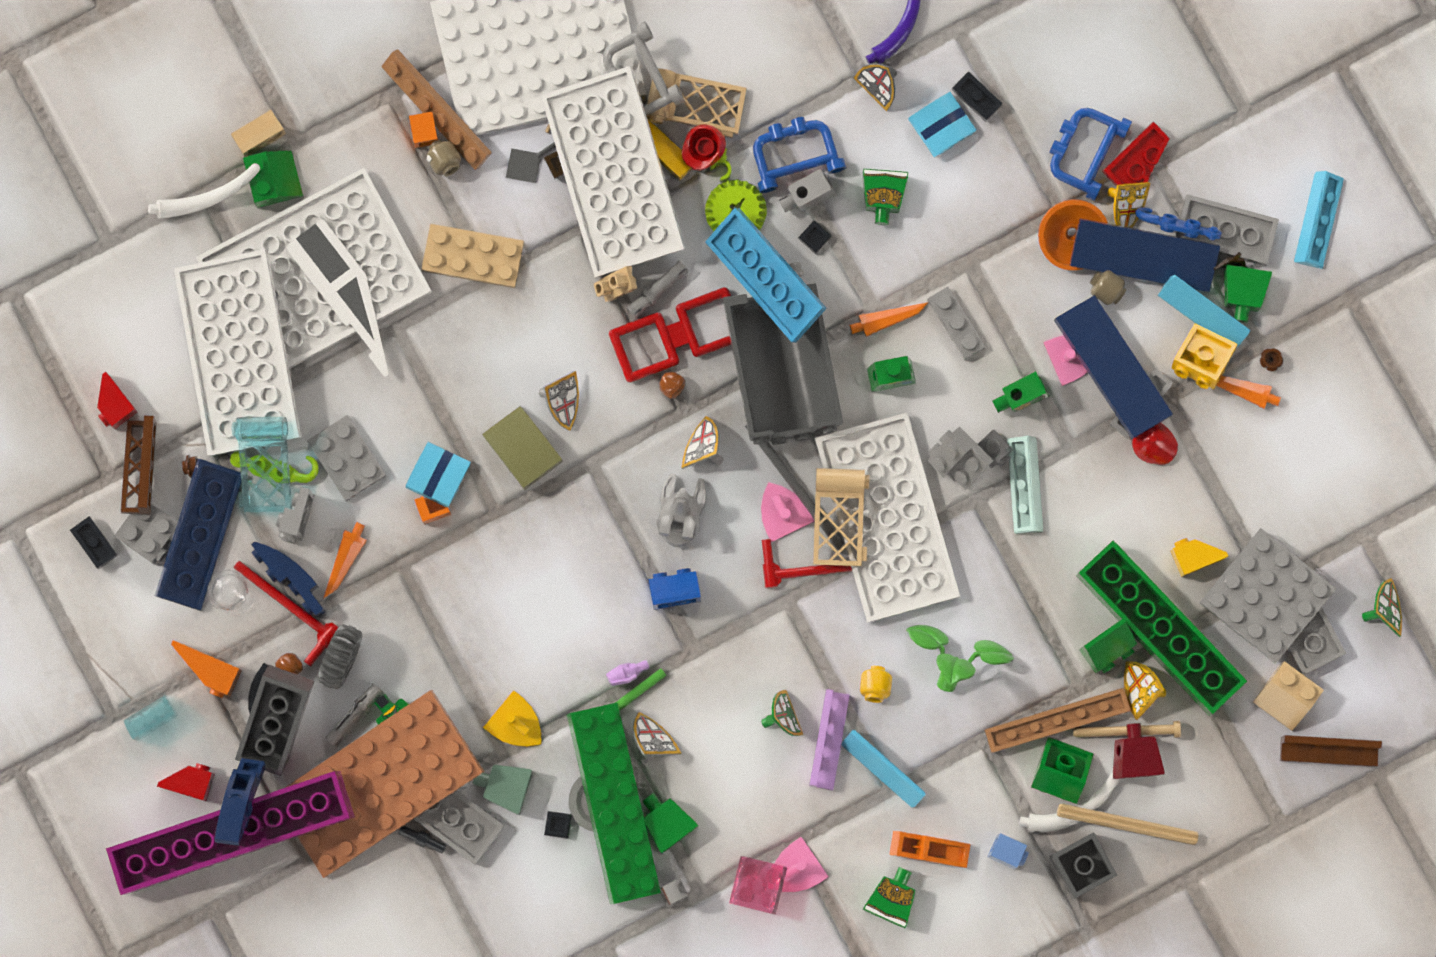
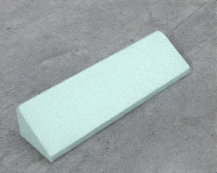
M1033 436L1008 438L1007 443L1013 449L1009 454L1011 457L1009 459L1014 534L1043 532L1037 439Z

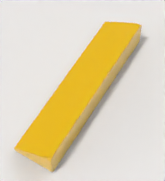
M647 118L660 163L680 181L692 168L683 161L682 150L653 123L649 122Z

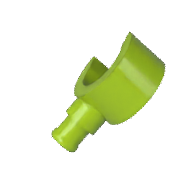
M726 148L719 161L710 167V171L718 165H724L727 168L728 172L720 178V182L727 181L731 176V165L727 161Z

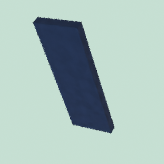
M1080 218L1069 265L1100 272L1110 270L1116 275L1163 284L1168 281L1170 276L1176 275L1195 290L1210 292L1220 245Z
M1095 295L1054 319L1058 328L1075 351L1077 357L1132 440L1173 415Z
M203 459L197 460L154 595L155 597L201 611L244 473Z

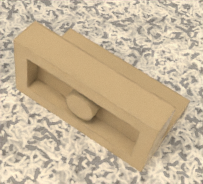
M272 110L231 133L244 157L251 156L286 135Z

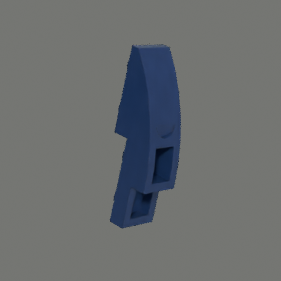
M258 542L251 544L255 549L251 553L259 564L264 561L269 568L265 572L274 583L278 580L283 585L288 580L291 581L288 587L295 596L299 594L305 600L302 605L309 615L314 613L317 617H320L326 612L312 594L319 586L302 567L272 547Z
M241 758L238 768L233 769L218 818L215 842L239 846L253 811V799L266 769L265 761Z

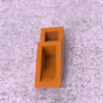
M893 831L889 855L967 868L971 844Z

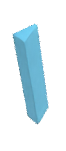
M1328 171L1315 172L1294 262L1323 269L1344 178Z
M1176 275L1170 276L1157 295L1194 323L1237 343V347L1251 331Z
M852 730L841 745L910 807L914 808L926 795L919 786L857 731Z

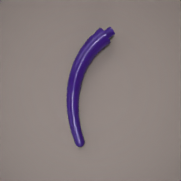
M908 0L904 14L894 31L880 44L871 48V54L865 56L868 64L874 62L882 64L901 48L915 25L921 0Z

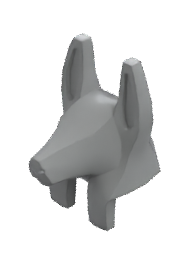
M670 474L662 488L660 496L661 511L656 525L659 535L670 546L681 547L692 541L700 531V515L706 503L705 482L702 478L698 479L693 496L689 495L684 488L675 493L676 474Z

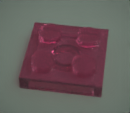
M741 856L729 903L776 915L787 867Z

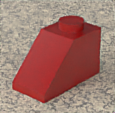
M104 372L101 378L97 405L101 412L98 417L106 427L111 425L114 429H117L137 414L138 411L111 376Z
M196 763L195 767L187 766L159 781L157 787L207 801L215 774L209 772V766Z

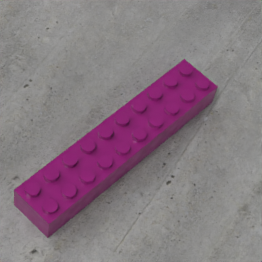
M333 771L254 798L252 802L253 811L239 846L215 842V833L220 810L106 848L120 895H127L355 818L341 771Z

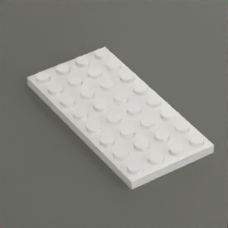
M628 66L541 95L594 277L598 278L613 273L625 266H635L685 250V244L632 67Z
M263 249L174 268L207 455L215 456L302 438L268 250Z
M903 413L815 438L823 468L865 470V475H869V489H864L862 547H867V561H862V566H851L867 623L959 598V590L908 414ZM844 498L835 499L840 503ZM848 498L842 506L852 515L858 510L859 499ZM832 500L833 505H834V508H835V507L837 506V504ZM840 507L835 510L840 526L849 517ZM858 513L853 517L857 522ZM852 520L841 528L849 539H852L858 533V527ZM842 535L844 543L846 544L848 541ZM855 538L852 542L857 546V538ZM849 544L846 547L849 561H857V550Z

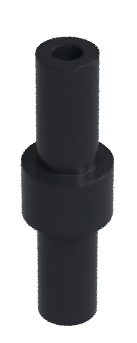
M402 826L398 833L415 841V844L424 848L426 846L442 854L447 846L430 838V835L423 831L419 833L406 826Z

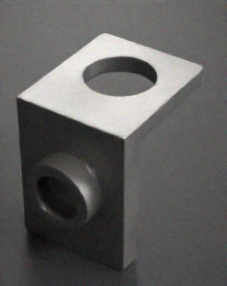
M994 429L978 443L994 460L989 465L991 469L997 465L1001 468L1011 458L1009 454L1013 449ZM996 439L999 442L1000 449L996 453H991L987 450L986 444L988 440Z

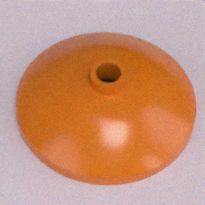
M1079 199L1062 201L1049 209L1041 220L1038 230L1039 245L1044 256L1053 265L1072 271L1084 269L1069 265L1079 219L1108 223L1101 210L1090 202ZM1070 228L1076 229L1074 235H1068Z

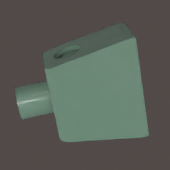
M493 765L491 773H482L473 780V785L486 788L483 798L520 815L533 771L526 768Z

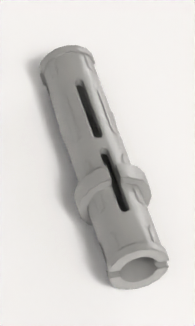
M677 261L647 290L643 289L641 295L627 306L626 309L637 319L648 307L654 306L657 303L656 300L688 273L689 270L681 261Z
M372 683L367 691L354 701L355 704L325 739L337 748L366 713L369 714L371 712L370 708L384 692Z

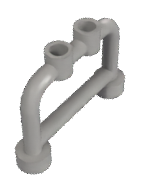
M644 21L636 26L638 31L611 44L605 50L603 64L606 71L602 75L616 71L617 69L612 62L613 55L635 43L661 98L644 106L647 116L672 102L677 106L685 100L676 84L667 88L645 44L654 37L649 26Z

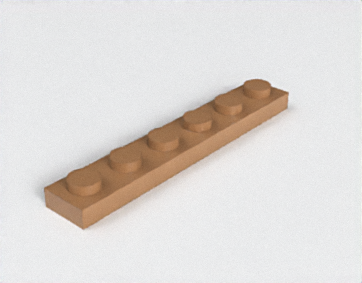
M398 49L393 51L381 67L423 113H433L435 127L448 141L452 142L456 150L474 170L480 168L492 152Z
M1120 688L988 728L984 731L990 751L994 753L1131 710L1124 688Z

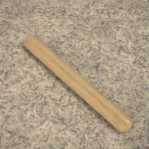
M1059 804L1057 808V816L1192 845H1195L1198 841V832L1066 804Z

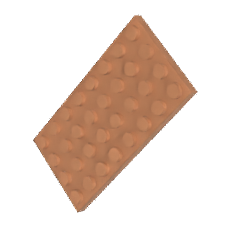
M430 690L286 787L333 771H341L355 818L298 837L322 877L325 878L484 773V770L433 690Z

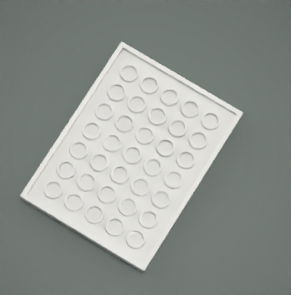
M436 0L430 2L456 114L476 136L548 119L541 95L601 76L606 71L603 64L605 50L611 44L632 34L624 0ZM632 44L615 53L612 57V62L617 70L628 66L632 67L640 97H645L647 95L635 45Z
M365 168L196 257L198 263L263 249L268 250L289 369L357 333L351 324L348 326L344 325L286 248L290 242L321 219L325 220L365 272L377 322L432 293Z

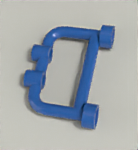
M1081 108L1076 111L1070 121L1064 120L1059 131L1063 133L1060 142L1055 140L1049 153L1053 154L1050 168L1054 177L1086 192V198L1095 201L1102 187L1101 183L1094 181L1115 135L1125 138L1132 121L1124 117L1122 121H1119L1091 108ZM1084 117H1089L1109 127L1084 180H1080L1063 172L1059 165L1080 120Z
M798 117L791 120L792 126L783 128L781 123L769 126V132L755 140L753 154L761 177V181L758 182L760 193H768L778 189L776 178L825 164L829 174L838 173L847 168L844 158L838 157L831 131L825 123L818 120L805 122L804 117ZM814 129L821 132L828 154L768 171L762 151L765 143L777 142L792 135H802Z

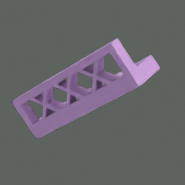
M826 689L809 784L811 787L833 790L850 696L849 694L833 692L834 690Z

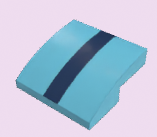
M951 92L936 99L908 118L934 158L951 149L956 143L971 136L976 131V128Z
M428 442L405 488L449 508L463 478L470 468L471 462Z

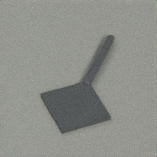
M555 142L539 153L511 148L506 178L536 183L540 157L555 148Z

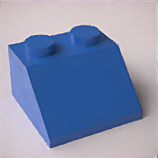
M691 568L677 570L676 575L667 576V572L653 574V579H648L653 609L657 610L701 602L696 571L691 572Z

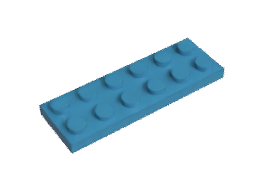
M734 208L705 241L791 342L796 343L827 309L740 208Z

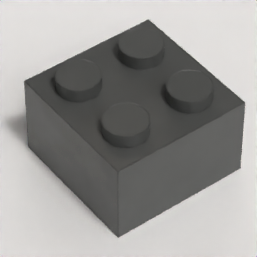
M1094 832L1049 856L1072 899L1117 876Z

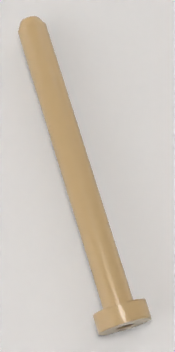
M1173 721V725L1141 726L1142 735L1173 734L1174 738L1181 737L1180 721ZM1126 726L1073 729V736H1127Z

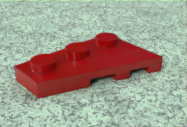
M1153 121L1102 172L1116 187L1123 184L1146 183L1149 181V177L1170 138Z

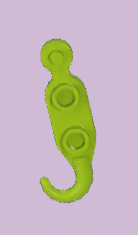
M236 451L230 457V462L234 467L241 468L246 466L253 475L278 483H308L313 481L319 472L317 461L309 455L306 456V460L312 464V470L308 474L299 473L288 463L263 455L248 458L245 453Z

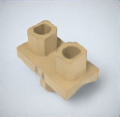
M625 266L595 282L596 296H604L605 302H611L637 289L636 278L632 276V266Z

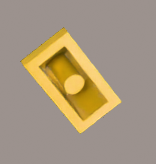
M1185 538L1174 543L1175 548L1170 550L1181 577L1229 557L1227 552L1196 539L1188 541Z

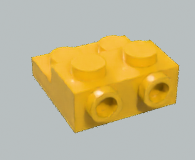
M1194 323L1175 356L1171 369L1180 378L1186 379L1189 377L1196 380V384L1202 389H1208L1209 387L1215 389L1238 344Z

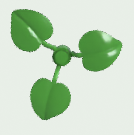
M915 625L906 629L910 638L918 646L929 650H940V654L936 659L938 669L941 671L937 687L946 692H953L959 681L974 676L976 670L971 663L976 657H980L985 663L994 665L1006 664L1014 660V657L1006 648L990 640L977 641L974 644V649L977 652H974L968 661L959 659L950 654H945V647L943 645H947L949 639L941 630L928 625Z

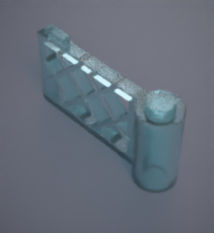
M238 417L236 422L232 423L231 430L233 437H236L239 445L242 492L238 493L239 507H244V512H284V508L292 509L287 449V418ZM245 446H253L260 452V455L252 461L246 455ZM271 446H281V457L277 461L266 452ZM262 456L273 464L266 473L256 464ZM252 467L262 476L256 485L248 479V471ZM275 467L283 473V480L279 485L269 476V473ZM264 479L275 488L269 496L258 488ZM277 490L285 497V505H277L270 499ZM253 491L264 499L261 505L250 506V495Z

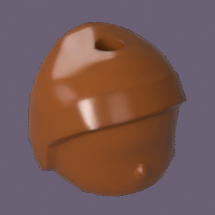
M667 372L660 380V391L666 397L675 399L685 388L686 380L676 372Z
M286 653L275 662V667L296 675L303 671L302 662L294 653Z

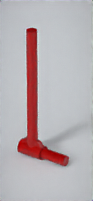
M771 539L761 540L765 588L778 587L781 579L852 571L851 566L816 565L780 569L773 561Z
M238 561L233 567L235 570L318 632V643L304 660L306 664L312 667L322 652L328 648L338 626L332 622L323 625L245 564Z

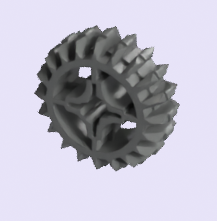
M342 624L335 631L318 673V680L324 686L339 689L346 681L355 662L363 637L362 632L357 630L356 627Z

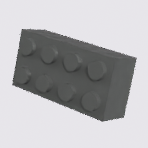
M268 665L262 676L235 760L240 761L241 758L265 761V771L281 776L287 765L315 681Z

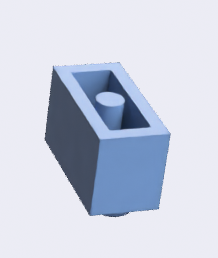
M1000 833L996 836L987 857L1012 869H1016L1018 865H1024L1029 852L1025 851L1027 845Z

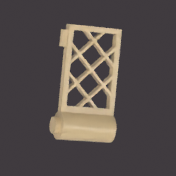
M658 68L667 88L675 84L679 88L680 82L685 81L690 82L695 91L684 97V103L691 112L685 117L674 116L676 105L672 102L647 115L646 117L649 118V122L663 124V121H672L692 126L707 124L718 128L724 137L732 138L733 134L738 135L746 87L677 74L671 70ZM653 79L647 105L661 98ZM707 86L713 87L718 93L710 101H707L701 92ZM730 91L740 93L739 102L733 106L724 97ZM698 93L705 104L694 111L687 99ZM721 98L728 109L717 115L710 104ZM738 106L737 114H736L733 109ZM705 107L709 109L714 117L708 122L701 121L696 114ZM731 112L735 118L734 128L724 126L720 117Z
M816 468L813 564L862 566V561H867V547H862L864 489H869V475H865V470ZM820 497L831 498L837 506L826 514L820 508ZM835 498L844 499L839 503ZM848 498L859 499L858 510L850 515L842 504ZM840 507L849 518L838 527L829 516ZM820 512L825 516L821 521ZM857 513L858 522L853 518ZM826 519L836 528L827 539L819 532V525ZM850 520L858 527V533L852 539H849L841 530ZM838 531L848 541L839 551L828 541ZM819 536L824 540L820 545ZM855 538H857V546L852 542ZM827 543L835 554L829 560H818L819 549ZM851 544L857 550V561H846L840 552ZM838 555L843 561L833 559Z

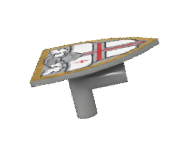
M572 371L539 390V396L545 398L554 420L568 431H571L575 421L579 403L576 371Z
M705 416L691 435L685 448L682 469L706 459H710L717 465L723 463L724 458L718 454L720 443L719 430L715 422L709 417Z
M641 712L637 714L633 723V734L641 751L638 757L640 763L646 764L651 756L682 754L673 738L662 726Z

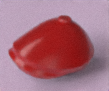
M700 124L695 126L688 132L681 153L683 161L690 168L698 171L711 167L719 161L725 151V137L718 128L712 125Z
M1159 423L1132 440V448L1137 457L1142 461L1164 465L1171 462L1176 456L1178 443L1173 433L1164 424Z

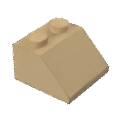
M1284 661L1272 674L1253 703L1292 731L1312 708L1324 690Z

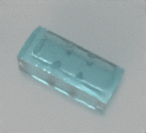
M164 695L123 721L132 739L138 741L178 717V714L168 697Z

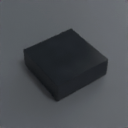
M814 220L798 239L813 253L817 254L832 235Z
M548 811L544 835L568 839L572 814Z

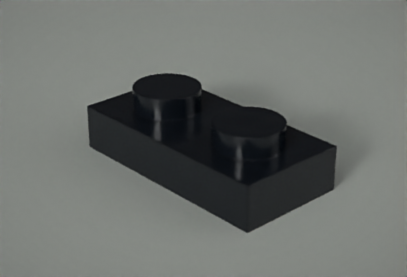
M969 71L952 87V91L985 122L1003 104Z
M90 516L70 529L98 570L118 556Z

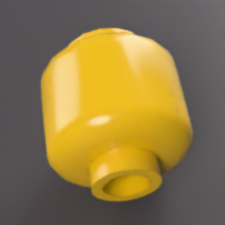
M871 666V669L865 670L862 673L860 693L865 697L866 701L882 703L884 699L891 695L892 675L885 671L884 667Z

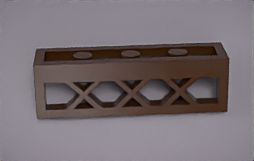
M144 415V421L127 420L121 514L150 515L157 429V422L154 416ZM133 427H143V437L139 441L132 436ZM139 447L142 450L141 460L135 464L130 457L131 453ZM137 470L140 473L139 484L134 487L129 482V476ZM136 493L138 495V507H127V500Z
M1284 735L1280 741V761L1378 767V750L1382 748V741Z

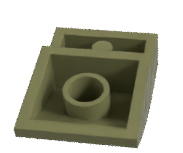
M521 406L482 434L524 490L563 462L562 458Z

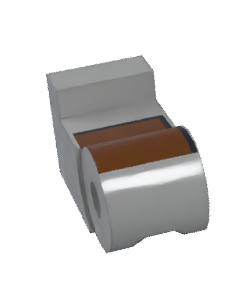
M680 878L660 887V894L667 908L689 898Z

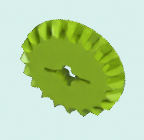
M738 179L727 180L722 184H718L711 191L705 205V216L708 225L715 231L732 212L730 206H737L743 201L740 209L760 230L767 215L766 201L762 192L760 193L755 185Z

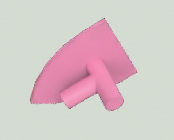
M1064 335L1043 342L1062 386L1077 380L1087 373V370Z
M768 482L763 494L761 513L762 522L771 542L814 522L811 514L794 492L783 486Z
M800 837L785 848L775 861L770 874L768 889L780 892H798L819 884L829 876L803 838Z

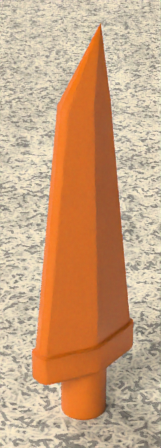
M929 302L858 315L860 322L849 325L851 333L864 331L866 337L870 336L873 333L918 315Z
M1222 376L1216 385L1263 409L1266 403L1278 406L1281 397L1270 394L1272 387L1268 385H1261L1227 376Z
M356 522L352 533L344 530L323 599L338 589L363 545H365L367 540L360 537L365 525Z

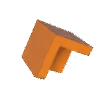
M432 112L409 116L415 148L430 146L438 140Z
M422 496L414 499L424 525L451 515L449 508Z

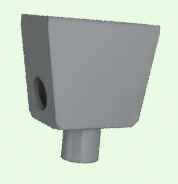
M820 168L790 185L788 189L791 194L779 201L785 212L795 207H798L803 212L836 196V193L827 175ZM805 191H808L807 196L805 198H801V194Z

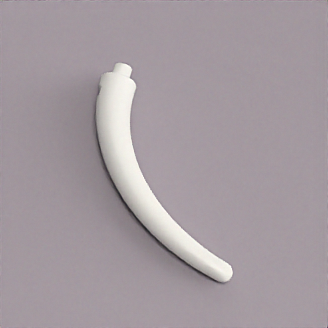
M253 164L231 182L204 194L181 199L157 200L156 204H149L148 212L149 214H156L157 218H170L211 207L232 196L248 184L259 172L260 166Z
M1112 771L1105 783L1090 798L1076 807L1097 810L1113 792L1120 779H1113ZM1030 813L1029 818L1020 816L1019 826L1027 827V832L1030 833L1034 831L1045 833L1067 828L1080 821L1058 817L1057 813Z

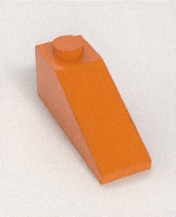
M172 641L171 645L202 683L211 688L210 694L219 698H223L224 695L231 696L242 672L241 669L177 641Z

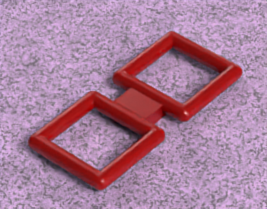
M723 287L678 304L675 310L680 321L666 326L662 314L656 312L611 329L609 337L626 381L631 383L677 366L680 360L676 349L688 344L694 357H700L731 345L729 335L700 346L686 312L715 300L723 299V297L731 296L729 289ZM655 323L668 359L633 372L620 336Z

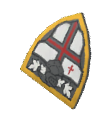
M882 64L863 66L856 73L854 79L885 111L890 108L895 98L894 77L897 75L896 70L892 66Z

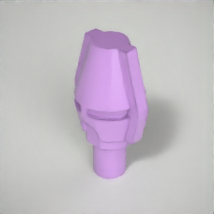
M646 660L637 664H621L608 672L606 677L612 686L630 683L637 678L639 673L648 670L649 665Z

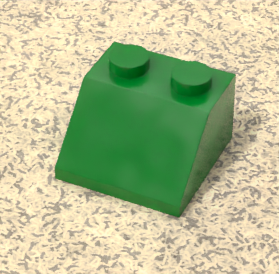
M292 150L266 151L243 157L246 170L253 164L260 166L259 172L249 182L257 208L304 196Z
M1123 618L1085 644L1079 651L1095 673L1101 670L1104 674L1116 666L1113 661L1121 656L1124 660L1135 652L1133 647L1137 645V642Z
M1048 737L1035 771L1031 788L1077 804L1086 784L1094 753Z

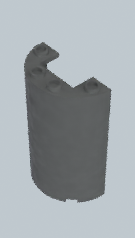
M816 283L807 284L819 299ZM747 294L723 297L750 441H753L754 445L767 443L768 441H772V445L786 443V439L795 438V441H803L809 439L810 434L822 431L824 434L836 432L837 426L843 424V418L822 314L803 336L794 343L788 339L753 297L747 298Z

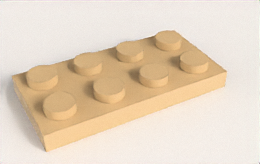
M430 224L421 270L428 273L515 288L524 240Z

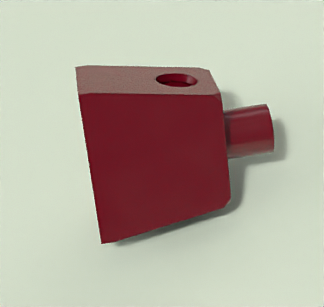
M1141 723L1126 724L1128 738L1115 740L1113 779L1164 775L1165 770L1155 736L1142 737Z

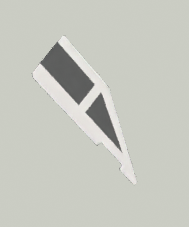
M321 219L290 242L286 247L287 251L344 325L348 326L351 324L372 351L369 354L370 359L384 376H388L389 373L366 274L325 220Z

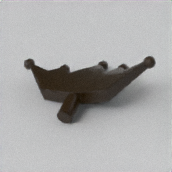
M1238 252L1235 257H1229L1214 267V270H1217V268L1224 269L1227 265L1248 267L1244 258L1240 257L1242 254Z

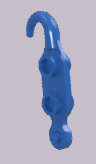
M1145 207L1136 210V216L1140 220L1160 225V229L1165 232H1183L1185 236L1190 238L1204 235L1210 240L1220 239L1222 232L1217 227L1204 228L1200 226L1201 223L1194 219L1184 221L1177 219L1172 214H1164L1160 217L1149 214L1153 210Z

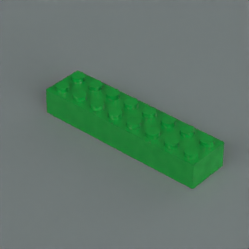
M1114 540L1077 573L1076 577L1118 621L1124 618L1134 638L1208 716L1215 713L1247 682Z
M618 703L567 714L609 903L617 904L661 893Z

